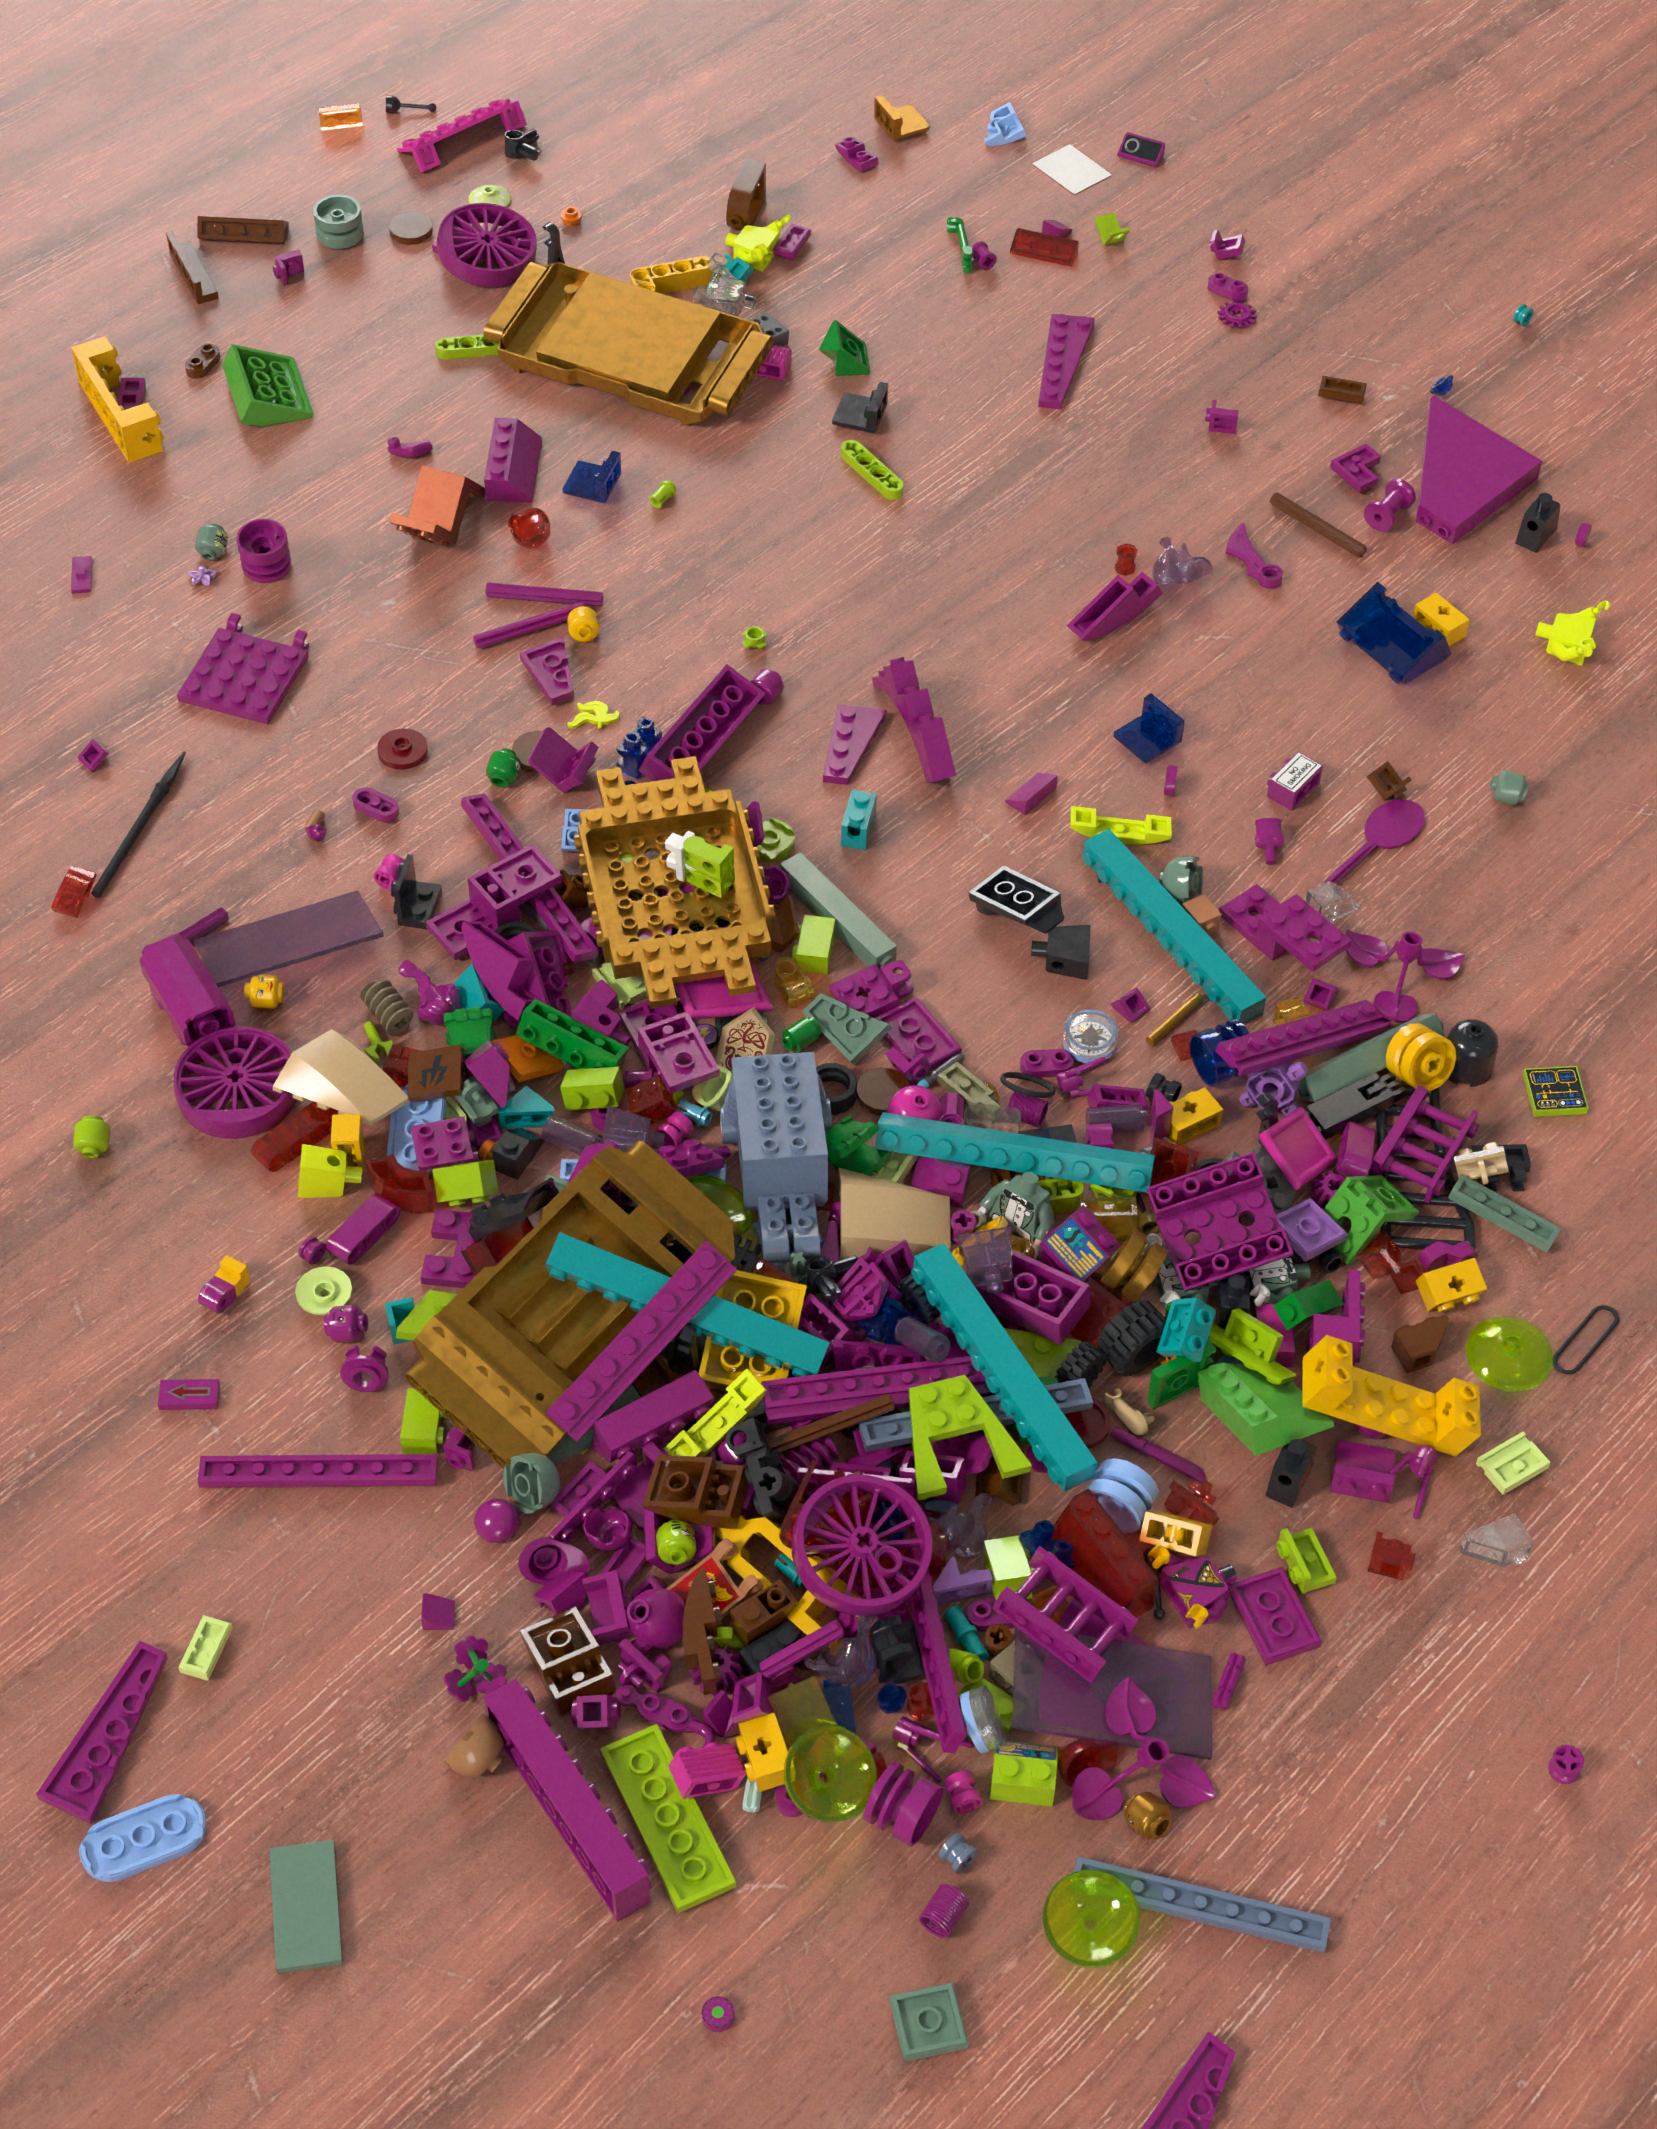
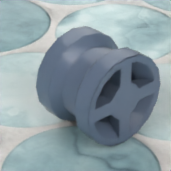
M958 1832L945 1842L938 1853V1857L942 1861H948L952 1865V1870L956 1874H960L972 1864L978 1854V1850L973 1845L968 1846L965 1843V1837Z

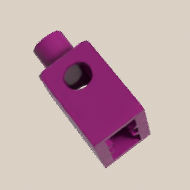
M584 994L572 1011L571 1017L628 1047L631 1037L619 1031L621 1017L589 995Z

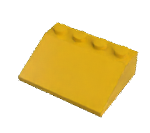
M737 1270L718 1290L716 1296L798 1329L807 1285ZM707 1336L699 1375L709 1388L727 1391L726 1388L746 1369L760 1383L761 1381L788 1377L789 1369L782 1367L781 1370L772 1368L765 1364V1359L757 1356L753 1359L745 1357L738 1353L739 1349L731 1345L721 1347L711 1342V1337Z

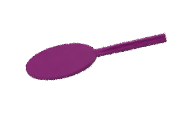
M1399 799L1389 801L1377 807L1369 815L1365 824L1364 834L1368 842L1325 880L1327 887L1330 888L1337 884L1376 847L1392 849L1412 841L1420 833L1424 824L1425 815L1421 806L1411 800Z

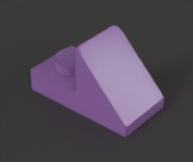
M952 1556L933 1585L934 1598L937 1599L938 1605L988 1595L991 1594L993 1579L990 1569L981 1571L974 1569L960 1575L955 1557Z

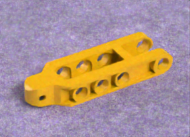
M740 1515L737 1529L715 1527L717 1536L722 1540L728 1538L738 1548V1553L727 1560V1565L743 1579L749 1575H754L763 1584V1589L772 1584L770 1582L771 1578L750 1564L749 1551L744 1547L753 1534L759 1537H766L793 1561L791 1550L792 1536L766 1517L747 1519ZM807 1554L811 1566L821 1563L812 1554ZM827 1567L816 1572L825 1583L834 1575ZM838 1577L831 1587L845 1594L847 1584ZM851 1589V1597L863 1599L853 1589ZM807 1591L787 1618L806 1635H809L824 1626L817 1618L826 1605ZM873 1615L857 1617L867 1623ZM836 1640L822 1649L832 1657L839 1659L847 1649V1646Z

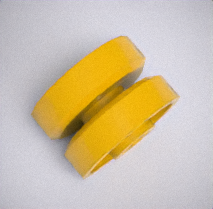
M1420 1023L1409 1024L1401 1028L1390 1041L1385 1056L1386 1066L1390 1073H1393L1397 1078L1405 1081L1416 1089L1420 1085L1427 1088L1428 1091H1432L1440 1087L1452 1073L1456 1061V1050L1451 1040Z

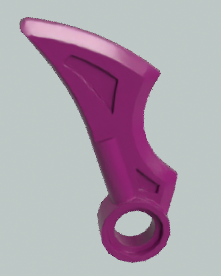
M1245 523L1240 524L1230 536L1225 554L1241 559L1246 564L1247 575L1257 579L1262 587L1268 589L1279 587L1282 584V569L1277 565L1265 563L1251 545ZM1266 575H1274L1276 577L1267 578Z

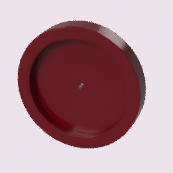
M412 729L392 730L383 735L377 745L380 761L387 767L397 770L416 767L424 761L428 753L425 737Z
M1093 1397L1092 1409L1064 1414L1088 1449L1100 1445L1107 1438L1111 1425L1109 1411L1103 1403Z

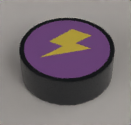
M711 1024L696 1026L708 1049L714 1048L718 1044V1030Z

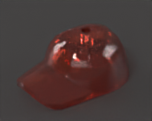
M1078 1739L1065 1745L1057 1756L1058 1771L1064 1783L1073 1786L1077 1775L1090 1767L1101 1768L1107 1773L1112 1772L1116 1765L1118 1744H1096L1089 1739Z

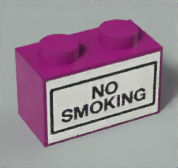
M1297 752L1291 759L1288 758L1284 762L1282 768L1277 773L1271 774L1267 781L1269 786L1267 797L1292 811L1320 783L1323 765Z

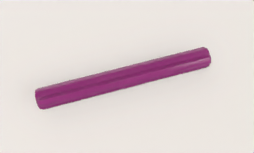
M491 582L487 583L485 588L487 597L567 604L583 602L585 605L602 606L603 593L597 591Z
M578 602L474 635V644L477 648H482L567 621L568 615L573 609L580 606L586 607L583 602Z

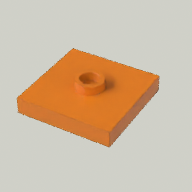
M516 1035L491 1041L493 1045L498 1042L510 1057L506 1060L510 1066L509 1072L518 1082L561 1072L564 1066L559 1058L550 1055L533 1044L527 1043Z

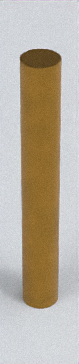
M1195 993L1147 1036L1146 1042L1150 1046L1155 1045L1204 1000L1202 994Z

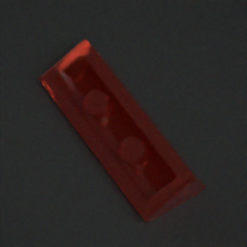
M1017 228L1010 253L1072 267L1078 255L1079 242L1077 240Z

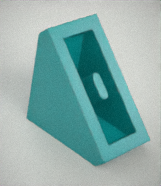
M525 1086L506 1102V1106L499 1108L500 1129L555 1127L554 1106Z

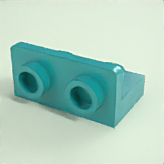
M1198 1298L1173 1300L1157 1353L1164 1357L1186 1356L1194 1362H1200L1216 1310Z

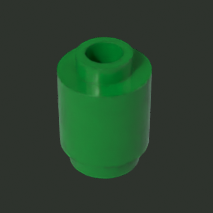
M811 1016L808 1018L803 1017L782 1032V1044L788 1051L799 1053L818 1040L819 1035L822 1033L821 1026L815 1018Z

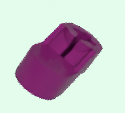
M1437 1241L1426 1247L1419 1254L1418 1260L1430 1272L1472 1258L1477 1259L1478 1253L1468 1241L1460 1242L1454 1246Z

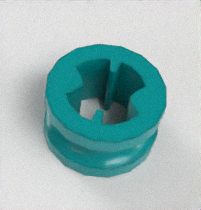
M1521 304L1513 316V321L1516 323L1520 322V325L1523 327L1526 326L1532 319L1534 309L1531 307L1527 308V305Z

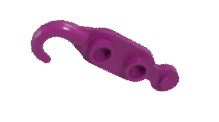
M627 1684L620 1686L616 1690V1701L624 1707L635 1706L643 1719L672 1732L697 1733L705 1739V1744L701 1748L715 1742V1735L712 1729L701 1722L686 1706L656 1693L638 1694L633 1686Z

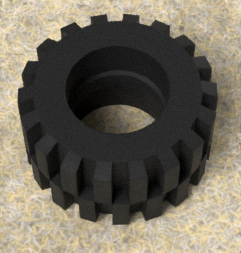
M1141 1300L1121 1310L1109 1321L1097 1341V1349L1106 1355V1360L1123 1377L1135 1375L1148 1368L1161 1356L1157 1353V1348L1167 1319L1150 1301Z

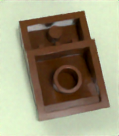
M657 1455L642 1506L644 1509L688 1523L716 1528L737 1529L749 1487L745 1474L746 1468L744 1465L716 1464L713 1457Z
M576 1606L520 1630L531 1660L559 1715L571 1711L572 1703L574 1700H577V1696L607 1695L616 1691L613 1674L600 1653L598 1643Z

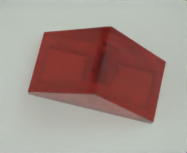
M1385 1230L1357 1256L1372 1279L1394 1274L1401 1270V1251Z

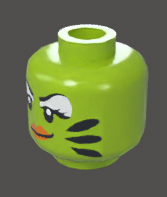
M671 1520L664 1523L658 1529L656 1534L657 1549L662 1561L667 1564L681 1565L689 1562L696 1553L695 1532L690 1524L685 1521Z

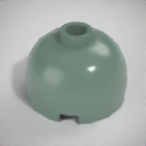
M1176 857L1166 865L1164 872H1161L1159 875V883L1181 906L1184 902L1195 898L1196 893H1202L1203 867L1197 865L1200 857Z
M536 1452L523 1453L510 1458L511 1467L508 1464L505 1465L503 1482L507 1496H513L517 1504H514L516 1509L524 1514H530L552 1504L560 1491V1475L555 1464L547 1456Z

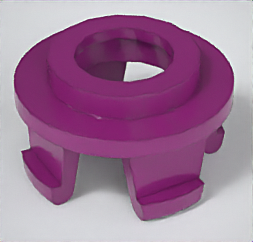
M357 1345L348 1349L345 1354L347 1356L346 1360L342 1364L340 1371L342 1381L351 1389L360 1392H374L383 1388L389 1376L388 1367L385 1365L387 1353L377 1346L373 1347L369 1356L360 1355ZM362 1372L371 1374L373 1376L372 1381H362Z

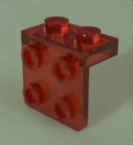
M1089 1276L1085 1283L1090 1286L1091 1306L1070 1334L1083 1343L1084 1341L1090 1342L1097 1348L1100 1334L1109 1321L1121 1310L1133 1304V1302L1123 1295L1121 1298L1117 1297L1112 1293L1115 1288L1112 1289L1101 1282V1280L1098 1282Z

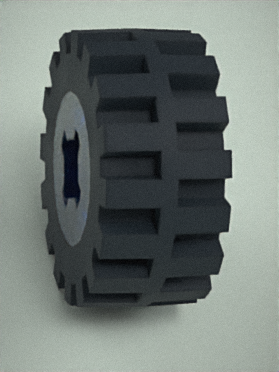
M912 1273L896 1285L897 1290L903 1294L898 1300L902 1303L901 1307L907 1311L906 1314L909 1317H913L916 1323L919 1321L920 1325L925 1324L926 1326L941 1315L937 1307L929 1303L926 1291L921 1284L918 1285L914 1281Z

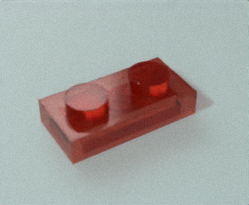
M938 1523L929 1524L932 1535V1555L928 1572L931 1574L932 1580H937L941 1574V1568L946 1566L944 1552H947V1542L945 1534L939 1533Z

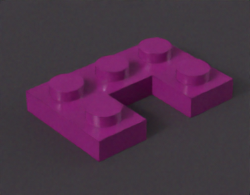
M436 1209L431 1229L432 1238L455 1240L457 1243L454 1257L425 1255L420 1277L421 1284L464 1288L481 1271L489 1235L475 1242L469 1234L471 1223L468 1219L473 1216L470 1212Z

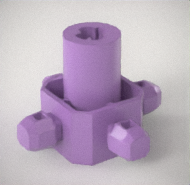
M1290 1061L1254 1072L1250 1075L1247 1082V1090L1241 1094L1239 1101L1243 1107H1251L1258 1104L1260 1109H1264L1265 1107H1262L1256 1098L1261 1094L1269 1092L1278 1101V1108L1281 1107L1280 1111L1286 1117L1299 1108L1297 1102L1293 1099L1299 1090L1300 1079L1305 1077L1308 1069L1303 1062L1293 1063Z

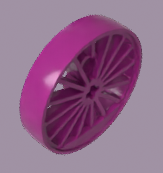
M491 203L463 205L448 213L440 224L437 236L438 257L447 271L464 282L483 287L510 285L517 281L530 262L535 261L537 239L533 227L522 215L507 207ZM479 223H484V230ZM488 223L493 224L490 231H488ZM477 254L472 265L465 263L467 260H469L471 257ZM492 258L495 259L501 269L491 268ZM481 259L487 260V269L477 267ZM504 260H506V261H508L509 263H511L512 266L508 267V266L506 265V263L504 262Z
M251 1027L225 1028L201 1037L184 1051L174 1071V1093L182 1115L197 1130L218 1138H246L273 1128L290 1113L297 1099L293 1098V1093L273 1091L274 1084L267 1082H275L281 1072L271 1071L284 1067L292 1052L275 1035ZM256 1050H261L262 1052L251 1061ZM219 1053L225 1066L211 1056ZM272 1055L277 1058L272 1061L264 1063ZM205 1061L213 1068L201 1066L199 1064ZM241 1061L239 1064H233L234 1062ZM191 1073H195V1074L202 1075V1076H204V1077H189V1076H190ZM201 1087L184 1094V1088ZM259 1091L281 1097L276 1102H273ZM250 1094L265 1106L253 1107L248 1095ZM208 1096L196 1107L190 1105V1102ZM221 1098L215 1110H207ZM233 1099V1110H224L229 1100ZM243 1099L247 1108L238 1109V1100Z
M849 1475L826 1483L805 1502L793 1528L791 1542L792 1558L800 1580L807 1590L821 1603L841 1613L855 1616H871L885 1613L898 1607L917 1590L929 1568L932 1555V1535L923 1510L904 1489L880 1477ZM857 1491L873 1494L864 1527L861 1526ZM848 1492L851 1495L855 1528L839 1501ZM878 1496L884 1497L891 1501L893 1505L874 1528L871 1529L869 1526ZM832 1507H834L845 1528L827 1514ZM896 1508H900L908 1517V1520L878 1535L876 1534ZM822 1520L838 1534L816 1528L815 1526ZM910 1526L914 1527L918 1539L881 1541ZM808 1535H812L837 1544L804 1546V1541ZM864 1541L867 1545H864L862 1548L857 1545ZM918 1547L920 1549V1559L917 1561L902 1556L897 1549ZM841 1552L814 1566H811L807 1554ZM847 1558L827 1583L817 1575L816 1572ZM883 1558L892 1561L894 1568H883L879 1563V1559ZM854 1561L845 1594H842L831 1586L848 1565ZM859 1563L864 1599L850 1596ZM901 1565L917 1570L915 1577L911 1581L898 1572ZM867 1567L885 1597L871 1599ZM893 1578L904 1588L892 1594L885 1580Z

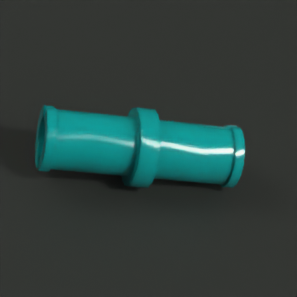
M957 1605L949 1608L944 1613V1618L955 1633L954 1639L956 1643L962 1646L965 1652L975 1654L982 1662H985L989 1654L978 1638V1630L974 1625H970L960 1606Z

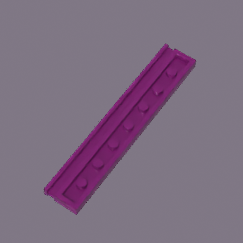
M1363 1000L1220 1042L1215 1051L1232 1069L1237 1068L1239 1070L1238 1075L1241 1077L1385 1033L1392 1024L1383 1020L1384 1016L1368 1000Z
M705 1241L545 1413L570 1435L574 1441L578 1442L594 1425V1422L602 1417L679 1334L685 1325L692 1320L737 1271V1268L729 1263L710 1243Z
M970 1356L761 1381V1384L767 1390L763 1396V1403L768 1425L826 1418L885 1394L891 1395L895 1409L909 1407V1388L961 1375H966L981 1397L997 1395L989 1390L986 1378L981 1371H977L973 1367Z

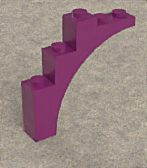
M904 657L890 660L891 665L884 666V670L878 671L879 676L872 678L873 685L883 690L899 710L914 742L925 781L935 782L956 776L942 717H934L928 689H920L913 660L905 661Z

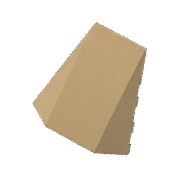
M333 1029L292 1052L273 1085V1091L293 1093V1098L304 1101L309 1099L317 1102V1107L324 1110L329 1108L338 1110V1115L346 1113L360 1114L362 1124L372 1126L409 1102L408 1096L351 1038Z
M842 1168L838 1169L841 1232L839 1260L853 1255L857 1256V1258L863 1256L869 1247L875 1252H883L903 1239L907 1241L913 1256L945 1243L950 1251L949 1196Z

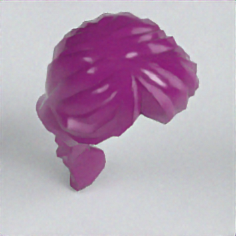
M409 959L402 962L398 969L399 973L406 978H415L418 984V992L420 994V1004L417 1009L418 1018L436 1026H444V1014L453 1013L456 1009H461L460 990L452 983L436 987L435 984L431 983V978L427 976V973L417 968Z

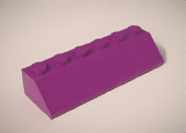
M726 664L648 753L639 772L651 781L672 779L674 777L671 769V760L696 756L699 771H701L766 693Z

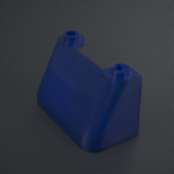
M1377 581L1336 621L1340 629L1338 633L1346 642L1352 641L1389 672V677L1395 683L1399 684L1401 682L1406 684L1445 661L1452 653L1446 637L1437 629L1434 631L1431 628H1425L1398 605L1397 600L1391 599L1389 596L1386 597L1385 592L1387 589Z

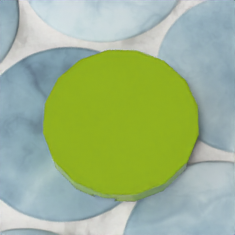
M762 819L765 837L762 844L757 846L760 860L774 862L784 859L794 849L795 836L792 827L778 819H770V821L764 822Z

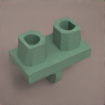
M474 1075L463 1082L462 1094L455 1095L477 1127L491 1122L492 1116L499 1113L498 1107Z

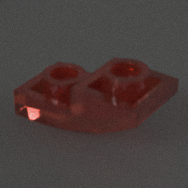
M71 866L57 891L51 906L52 911L78 918L84 899L89 897L97 874Z

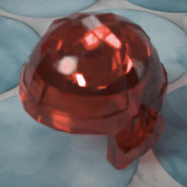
M538 508L527 509L520 515L512 514L508 521V527L516 543L528 549L541 546L546 542L551 533L549 517Z

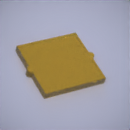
M815 1675L797 1684L789 1683L788 1688L768 1696L790 1748L809 1739L816 1740L817 1735L824 1733L827 1728L837 1727Z

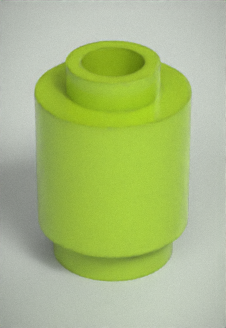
M954 1648L949 1649V1663L951 1671L955 1674V1681L968 1685L978 1682L984 1674V1664L980 1658L969 1652Z

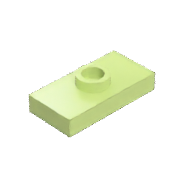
M203 1615L178 1667L180 1673L208 1681L233 1629L232 1623Z

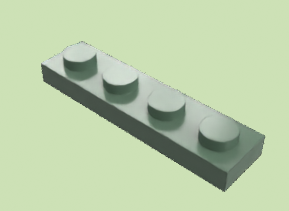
M1461 1174L1448 1196V1199L1546 1253L1561 1229Z

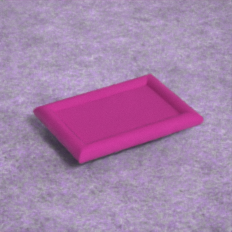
M750 962L756 985V992L729 996L724 976L674 984L685 1012L688 1011L692 1020L742 1015L753 1007L758 1013L772 1011L773 1007L753 962Z
M1303 1107L1297 1108L1258 1135V1138L1294 1190H1298L1338 1161V1157Z

